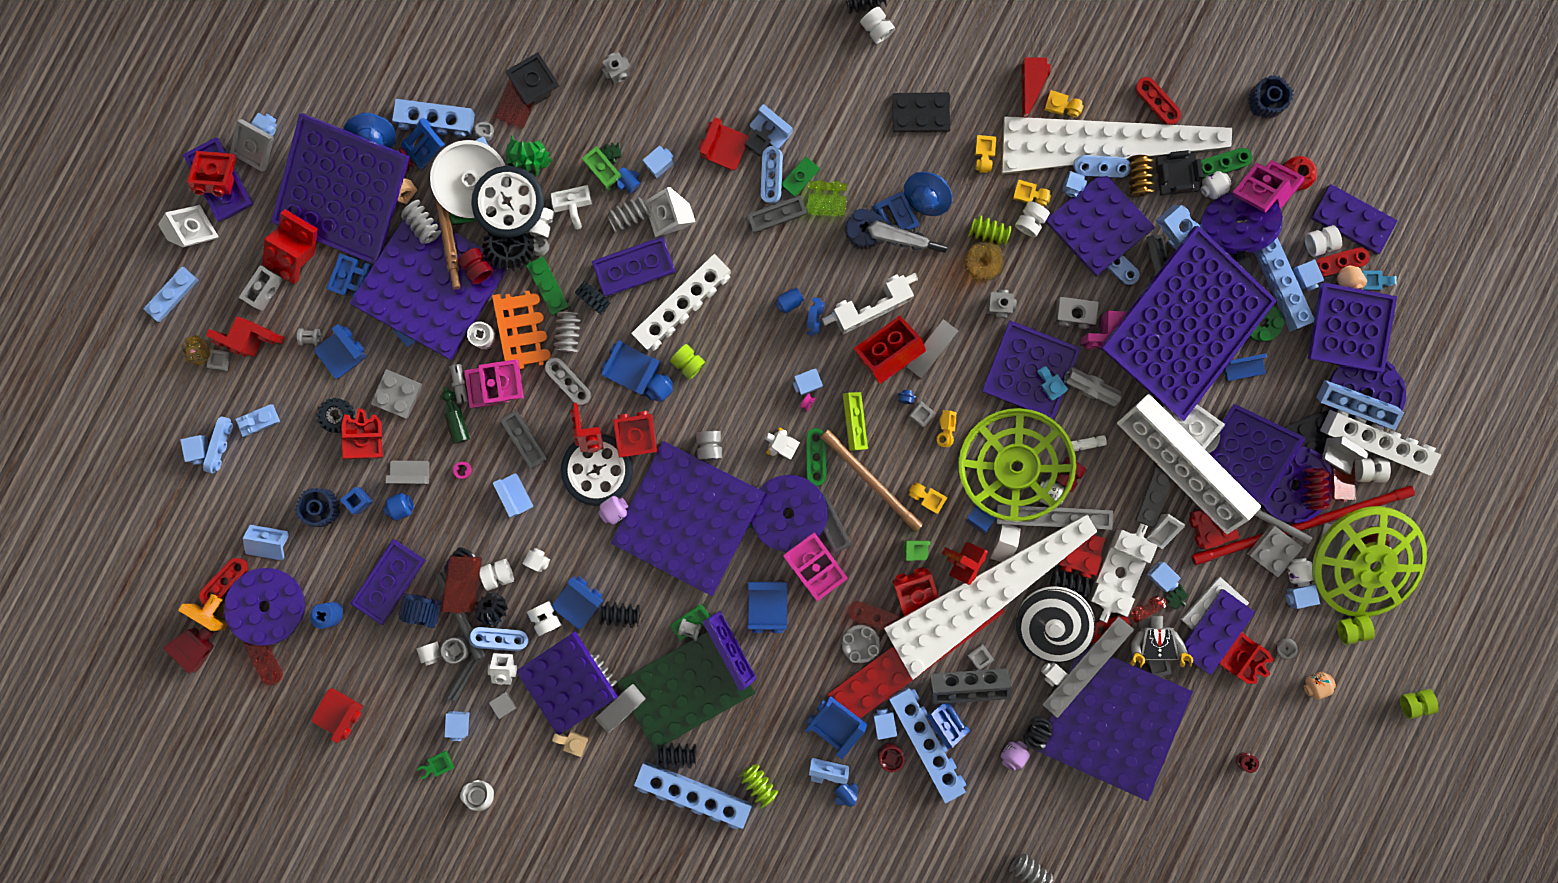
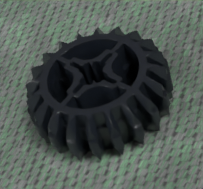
M488 232V235L484 236V241L482 242V253L485 256V260L490 262L491 267L497 265L498 271L504 268L506 273L508 269H512L515 272L516 267L522 270L523 264L528 266L529 260H532L534 240L531 239L530 233L505 238ZM508 243H510V248L507 252Z

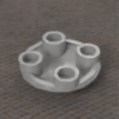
M853 626L843 635L842 649L850 661L854 663L869 662L879 653V637L869 626Z

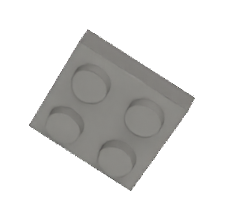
M240 119L236 122L230 154H235L236 158L263 172L267 170L274 137Z
M386 369L371 405L408 419L423 384Z
M1271 524L1247 554L1275 576L1279 577L1303 547Z

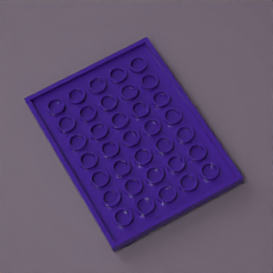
M1194 226L1104 341L1100 349L1179 420L1184 421L1277 300L1199 226Z

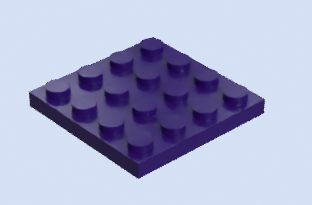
M1098 176L1084 188L1083 192L1080 191L1077 197H1072L1045 221L1095 277L1155 228L1108 176Z
M1320 283L1307 359L1383 373L1386 365L1397 296L1330 283Z
M1010 320L981 392L1021 408L1040 412L1054 419L1063 394L1051 401L1040 386L1044 383V380L1037 371L1046 366L1052 377L1058 374L1064 383L1065 373L1070 367L1074 368L1081 348Z
M1233 404L1223 420L1225 426L1219 432V444L1209 455L1256 502L1265 506L1304 443L1305 437Z
M576 632L571 633L517 670V674L558 735L618 697Z

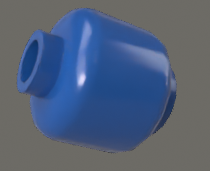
M656 374L647 384L645 395L651 401L662 402L673 392V382L665 374Z
M399 493L386 499V506H383L387 517L390 516L393 520L397 521L410 516L414 509V504L409 495L406 496L404 493Z

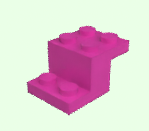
M1273 160L1266 167L1256 163L1235 188L1233 196L1265 213L1274 202L1281 209L1302 184L1304 176Z
M1107 311L1101 315L1099 334L1088 333L1081 337L1080 346H1086V349L1101 347L1127 312Z
M517 359L482 364L477 369L464 370L469 407L471 409L509 403V400L524 398L519 361Z
M815 532L783 555L816 601H819L848 579Z

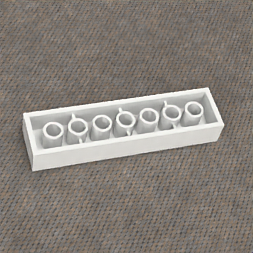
M1150 394L1146 395L1117 422L1226 534L1249 521L1260 509L1261 506Z

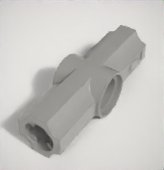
M1070 367L1065 373L1064 383L1080 390L1083 395L1089 398L1098 399L1115 407L1122 397L1121 391L1105 384L1104 380L1096 376L1087 375L1073 367Z

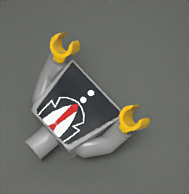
M1151 616V627H1141V630L1137 632L1131 642L1133 657L1130 662L1131 666H1134L1136 661L1140 663L1141 668L1145 660H1179V657L1181 658V667L1185 666L1184 660L1188 661L1190 666H1192L1193 657L1188 654L1178 633L1173 628L1163 627V616Z

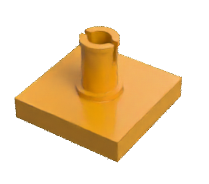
M214 594L210 595L203 608L197 604H182L178 610L211 631H222L228 626L227 622L213 614L222 602V599Z

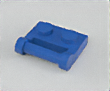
M421 118L414 131L401 142V146L420 169H424L445 144L432 130L429 121ZM423 132L425 136L414 148V142Z
M903 191L872 206L873 211H876L889 225L891 224L883 210L886 206H888L896 224L902 230L905 228L912 230L919 226Z
M951 703L939 704L926 716L947 749L955 746L970 731L968 726L963 724Z

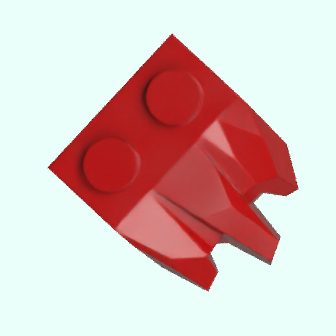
M358 408L354 420L349 415L344 414L341 430L342 460L379 459L383 457L382 422L376 414L372 415L370 419H366L365 410Z
M1241 632L1219 665L1245 683L1256 684L1257 674L1265 678L1270 675L1265 667V663H1271L1274 659L1265 648Z

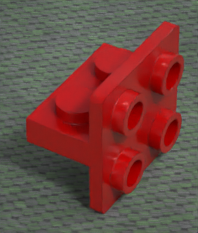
M966 542L961 553L944 547L941 554L948 557L946 561L954 564L949 576L967 585H971L977 576L981 564L984 563L988 551Z

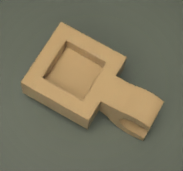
M570 731L569 736L555 733L552 741L564 744L563 751L581 757L589 738Z

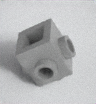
M619 52L609 54L602 61L605 67L602 69L607 79L611 78L614 84L622 82L630 76L628 68L631 66L627 58H622Z
M1008 290L990 292L988 295L987 314H996L997 318H1007V315H1011L1016 310L1017 301L1014 299V294L1009 293Z

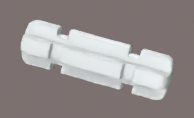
M1102 435L1096 438L1078 440V442L1072 441L1071 443L1075 452L1079 451V449L1085 450L1097 446L1107 445V440Z

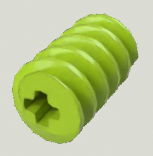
M979 215L977 219L974 218L968 237L975 233L976 240L980 236H982V242L990 238V245L997 241V247L1004 243L1005 248L1011 233V226L1008 225L1004 229V223H1000L997 227V221L994 220L990 224L988 217L982 222V215Z
M754 764L743 770L737 778L744 777L741 783L748 782L745 789H753L750 796H758L755 803L761 801L762 804L759 808L762 809L775 799L778 791L772 789L773 784L767 783L769 778L767 776L762 777L764 775L763 770L757 771L759 765Z

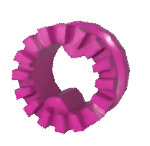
M808 393L799 407L805 408V411L808 412L816 397H811L810 393Z
M467 462L456 463L453 467L454 475L459 479L468 478L472 473L471 465ZM460 465H464L467 468L464 476L458 473Z

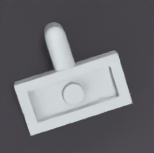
M588 185L551 193L554 212L569 209L574 228L577 230L581 229L582 225L578 217L577 207L592 204Z

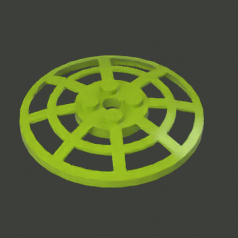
M1006 409L987 416L969 432L960 451L959 474L966 494L983 512L1004 521L1026 522L1047 515L1066 498L1075 479L1076 456L1068 435L1053 419L1029 409ZM1016 416V428L1006 429L995 435H992L986 428L990 423L999 419ZM1024 417L1039 420L1050 426L1053 430L1046 437H1043L1033 430L1023 428ZM980 432L987 442L980 450L977 461L966 460L970 444ZM1015 434V444L1003 447L998 441L1000 438ZM1023 435L1031 436L1040 441V443L1032 449L1023 444ZM1058 435L1067 448L1070 464L1058 465L1056 452L1050 444ZM993 446L998 452L995 461L983 462L986 452ZM1045 448L1051 456L1052 465H1041L1038 455ZM1019 462L1023 465L1021 471H1014L1012 465ZM965 467L977 469L979 481L984 489L977 496L972 493L968 485ZM983 469L995 471L997 480L990 486L986 483ZM1070 472L1065 489L1055 501L1048 492L1055 484L1058 473ZM1040 473H1052L1048 484L1043 489L1036 482ZM1001 486L1012 489V500L997 495L995 491ZM1031 487L1037 493L1032 498L1019 500L1020 490ZM991 496L1000 503L1010 505L1011 514L1006 516L996 513L985 507L981 502ZM1040 499H1043L1049 505L1048 508L1036 514L1018 517L1019 506L1029 505Z
M1371 506L1348 513L1337 520L1326 531L1317 545L1313 557L1312 573L1318 593L1332 608L1349 616L1367 615L1370 617L1390 611L1410 596L1423 576L1427 560V546L1424 536L1412 519L1392 508ZM1379 515V526L1366 528L1356 533L1349 525L1360 518ZM1388 515L1403 520L1413 529L1404 537L1397 530L1387 527ZM1343 529L1349 539L1343 544L1337 557L1324 556L1331 541ZM1378 533L1377 542L1364 544L1361 538L1367 535ZM1386 534L1395 536L1401 542L1391 549L1385 545ZM1416 536L1419 537L1421 544L1420 564H1413V551L1410 545ZM1354 544L1358 550L1353 554L1351 560H1344L1345 554ZM1406 549L1408 563L1398 564L1397 555ZM1377 561V567L1370 569L1371 564ZM1322 564L1334 566V578L1338 587L1328 592L1325 590L1322 581ZM1341 567L1350 568L1352 579L1343 583L1341 577ZM1396 572H1405L1401 581L1394 587L1391 580ZM1411 572H1417L1411 585L1400 596L1398 591L1407 582ZM1357 584L1366 588L1363 597L1354 595L1349 589ZM1384 586L1388 591L1384 595L1371 598L1375 588ZM1343 593L1349 599L1360 604L1356 612L1342 608L1331 598ZM1390 597L1393 600L1392 603L1385 607L1365 612L1369 603L1381 602Z

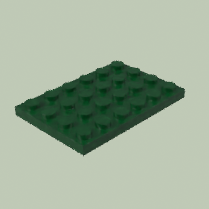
M708 631L698 636L697 641L691 640L617 682L622 693L634 684L646 698L633 711V714L653 750L657 749V745L660 748L663 743H669L755 694L751 684L746 689L739 691Z

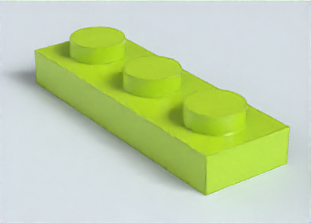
M861 392L844 393L843 401L849 451L868 449Z

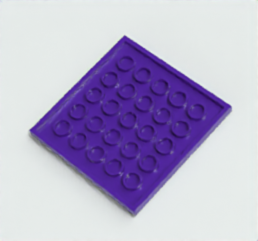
M300 113L271 223L279 225L280 213L286 209L318 229L316 241L375 264L385 245L410 156Z
M403 219L353 296L350 305L451 361L467 336L469 327L475 323L506 272L504 268L498 271L497 265L491 267L494 271L493 274L485 281L474 285L467 277V271L463 270L459 265L458 276L461 288L453 289L451 275L447 270L442 234L430 243L421 244L419 238L414 235L410 226ZM434 221V222L431 224V225H433V224H437V225H438V228L436 229V231L441 230L439 223H437V222ZM453 232L457 259L473 248H479L482 253V247Z
M663 441L627 510V516L623 518L611 544L713 596L765 492Z
M1088 647L1080 656L1075 658L1070 669V672L1089 652V650L1091 649L1090 647ZM1110 657L1058 718L1053 714L1051 715L1049 720L1052 723L1053 729L1051 737L1045 748L1038 752L1149 801L1193 691L1131 666L1114 657Z

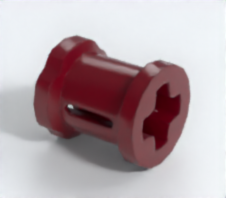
M1246 752L1237 755L1236 764L1240 769L1248 773L1257 771L1259 761L1255 756Z

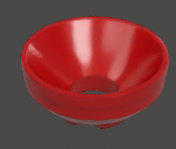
M1296 156L1287 160L1283 165L1298 173L1299 166L1307 168L1308 173L1304 176V181L1296 191L1309 188L1316 180V166L1307 157Z

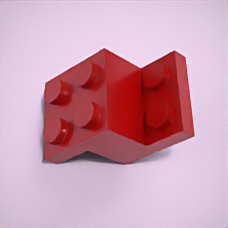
M285 209L280 213L279 227L264 239L262 266L295 284L299 281L300 267L315 254L318 229Z
M239 316L236 317L228 335L209 329L206 334L207 337L212 338V343L220 347L223 346L230 352L247 357V355L255 356L262 341L273 345L275 342L282 344L285 338Z

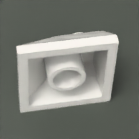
M670 187L644 201L655 237L684 229L695 223L690 204Z
M200 205L166 212L158 224L167 241L181 247L218 238L216 231Z

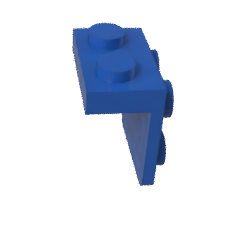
M337 324L332 328L334 334L317 346L314 351L333 377L339 379L367 358V356L363 352L365 350L364 347L353 339L351 330L347 326L343 327Z
M574 576L567 582L568 585L553 602L552 607L576 628L582 629L605 600L598 590L589 588L587 586L588 583L583 578Z

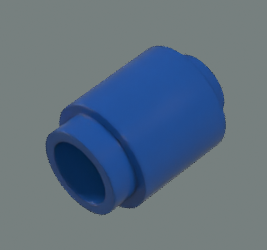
M797 287L795 289L791 288L776 297L777 302L775 305L780 313L784 311L787 314L800 306L804 298Z

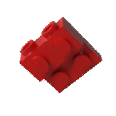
M196 151L187 180L191 191L197 195H204L205 193H212L217 197H223L224 194L230 195L234 182L232 173L237 159L235 154Z
M648 411L636 412L637 416L629 417V414L617 415L618 419H613L619 458L657 452L653 414H648Z
M1202 509L1189 512V523L1196 533L1195 542L1201 549H1209L1239 539L1237 529L1226 534Z
M1095 535L1091 536L1057 565L1062 566L1061 570L1071 573L1073 569L1078 570L1081 576L1091 578L1092 575L1097 576L1105 538Z
M919 567L912 574H899L895 577V580H892L903 616L938 598L934 580L928 568Z

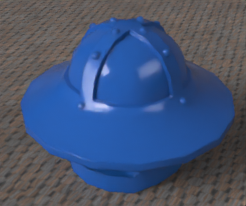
M361 113L348 119L343 126V130L390 149L395 143L396 132L393 125L385 118L376 114Z
M916 172L909 176L904 184V195L908 203L914 210L923 215L940 216L947 212L952 204L950 187L942 177L934 173Z

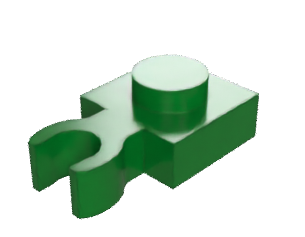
M447 750L427 759L429 765H422L417 768V771L424 769L426 775L420 778L425 779L432 772L437 777L454 768V765Z

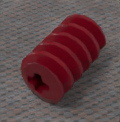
M1310 468L1303 470L1304 473L1309 474V476L1303 478V480L1309 481V484L1303 485L1304 488L1309 489L1308 492L1303 493L1304 496L1309 497V499L1304 500V503L1309 504V507H1306V509L1324 510L1330 507V504L1325 502L1330 499L1326 495V493L1330 492L1329 488L1325 487L1329 485V480L1324 479L1329 477V473L1325 471L1326 469Z

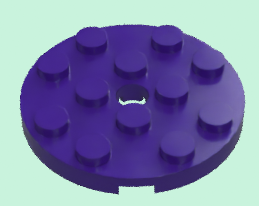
M1233 193L1224 194L1213 201L1204 211L1202 230L1227 253L1237 254L1236 251L1248 250L1251 253L1267 247L1279 236L1282 229V211L1276 202L1265 213L1233 196ZM1237 220H1238V221H1241V220L1245 221V220H1247V222H1246V223H1237Z
M1387 360L1383 373L1339 365L1329 379V382L1359 393L1366 388L1370 391V397L1397 406L1401 410L1404 408L1406 401L1404 380L1395 370V366ZM1329 406L1330 410L1334 412L1338 411V409ZM1349 414L1348 417L1354 419L1355 415ZM1367 420L1366 424L1369 426H1372V424L1374 423L1369 420Z
M1301 446L1265 506L1262 505V507L1271 516L1285 522L1301 523L1316 517L1323 510L1306 509V507H1309V504L1304 503V500L1309 499V497L1304 496L1303 493L1308 492L1309 489L1304 488L1303 485L1309 484V481H1305L1303 478L1309 476V474L1304 473L1303 470L1310 468L1326 469L1325 471L1329 473V477L1324 479L1329 480V485L1325 487H1328L1330 490L1326 495L1331 499L1330 493L1332 485H1334V477L1329 463L1322 459L1323 456L1315 450ZM1297 479L1299 486L1296 489H1291L1292 480Z
M783 475L769 480L759 489L765 492V495L751 522L755 533L763 543L775 550L788 552L814 532L819 538L827 523L828 510L823 494L812 482L796 475ZM787 508H792L794 511V516L790 519H786L784 516V511Z
M259 568L242 575L229 589L224 604L225 619L230 630L244 642L259 646L274 645L290 637L295 632L300 621H302L305 613V597L300 585L287 573L273 568ZM264 601H267L270 605L269 610L266 612H262L259 609Z

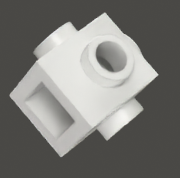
M493 653L492 661L488 665V675H491V682L500 685H511L512 678L516 677L517 665H514L513 655Z

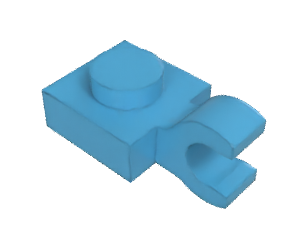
M1362 271L1367 279V284L1363 290L1381 291L1382 286H1393V284H1396V276H1382V271Z
M1046 366L1037 371L1044 380V383L1040 386L1051 401L1068 390L1058 374L1052 377Z

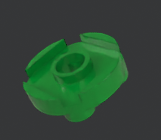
M1272 306L1263 318L1267 321V326L1260 327L1258 325L1249 336L1250 339L1257 342H1267L1275 339L1280 334L1284 326V319L1277 308Z

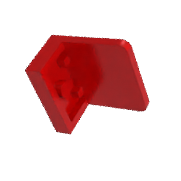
M714 117L713 121H709L706 127V138L700 141L698 147L700 156L703 159L735 171L746 149L744 145L749 136L722 125V120Z
M573 403L574 409H570L573 421L572 430L575 445L580 447L581 452L595 453L604 449L600 427L582 429L578 403Z
M330 688L312 716L311 721L333 734L331 740L339 743L349 737L352 732L351 727L361 717V710L364 706L336 689Z

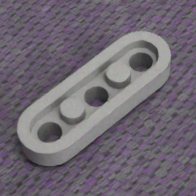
M551 358L546 362L545 370L547 374L574 403L585 405L590 401V390L562 360ZM554 365L559 366V370L556 372L553 371ZM567 379L572 380L571 385H566ZM581 392L585 394L584 399H579L578 397Z

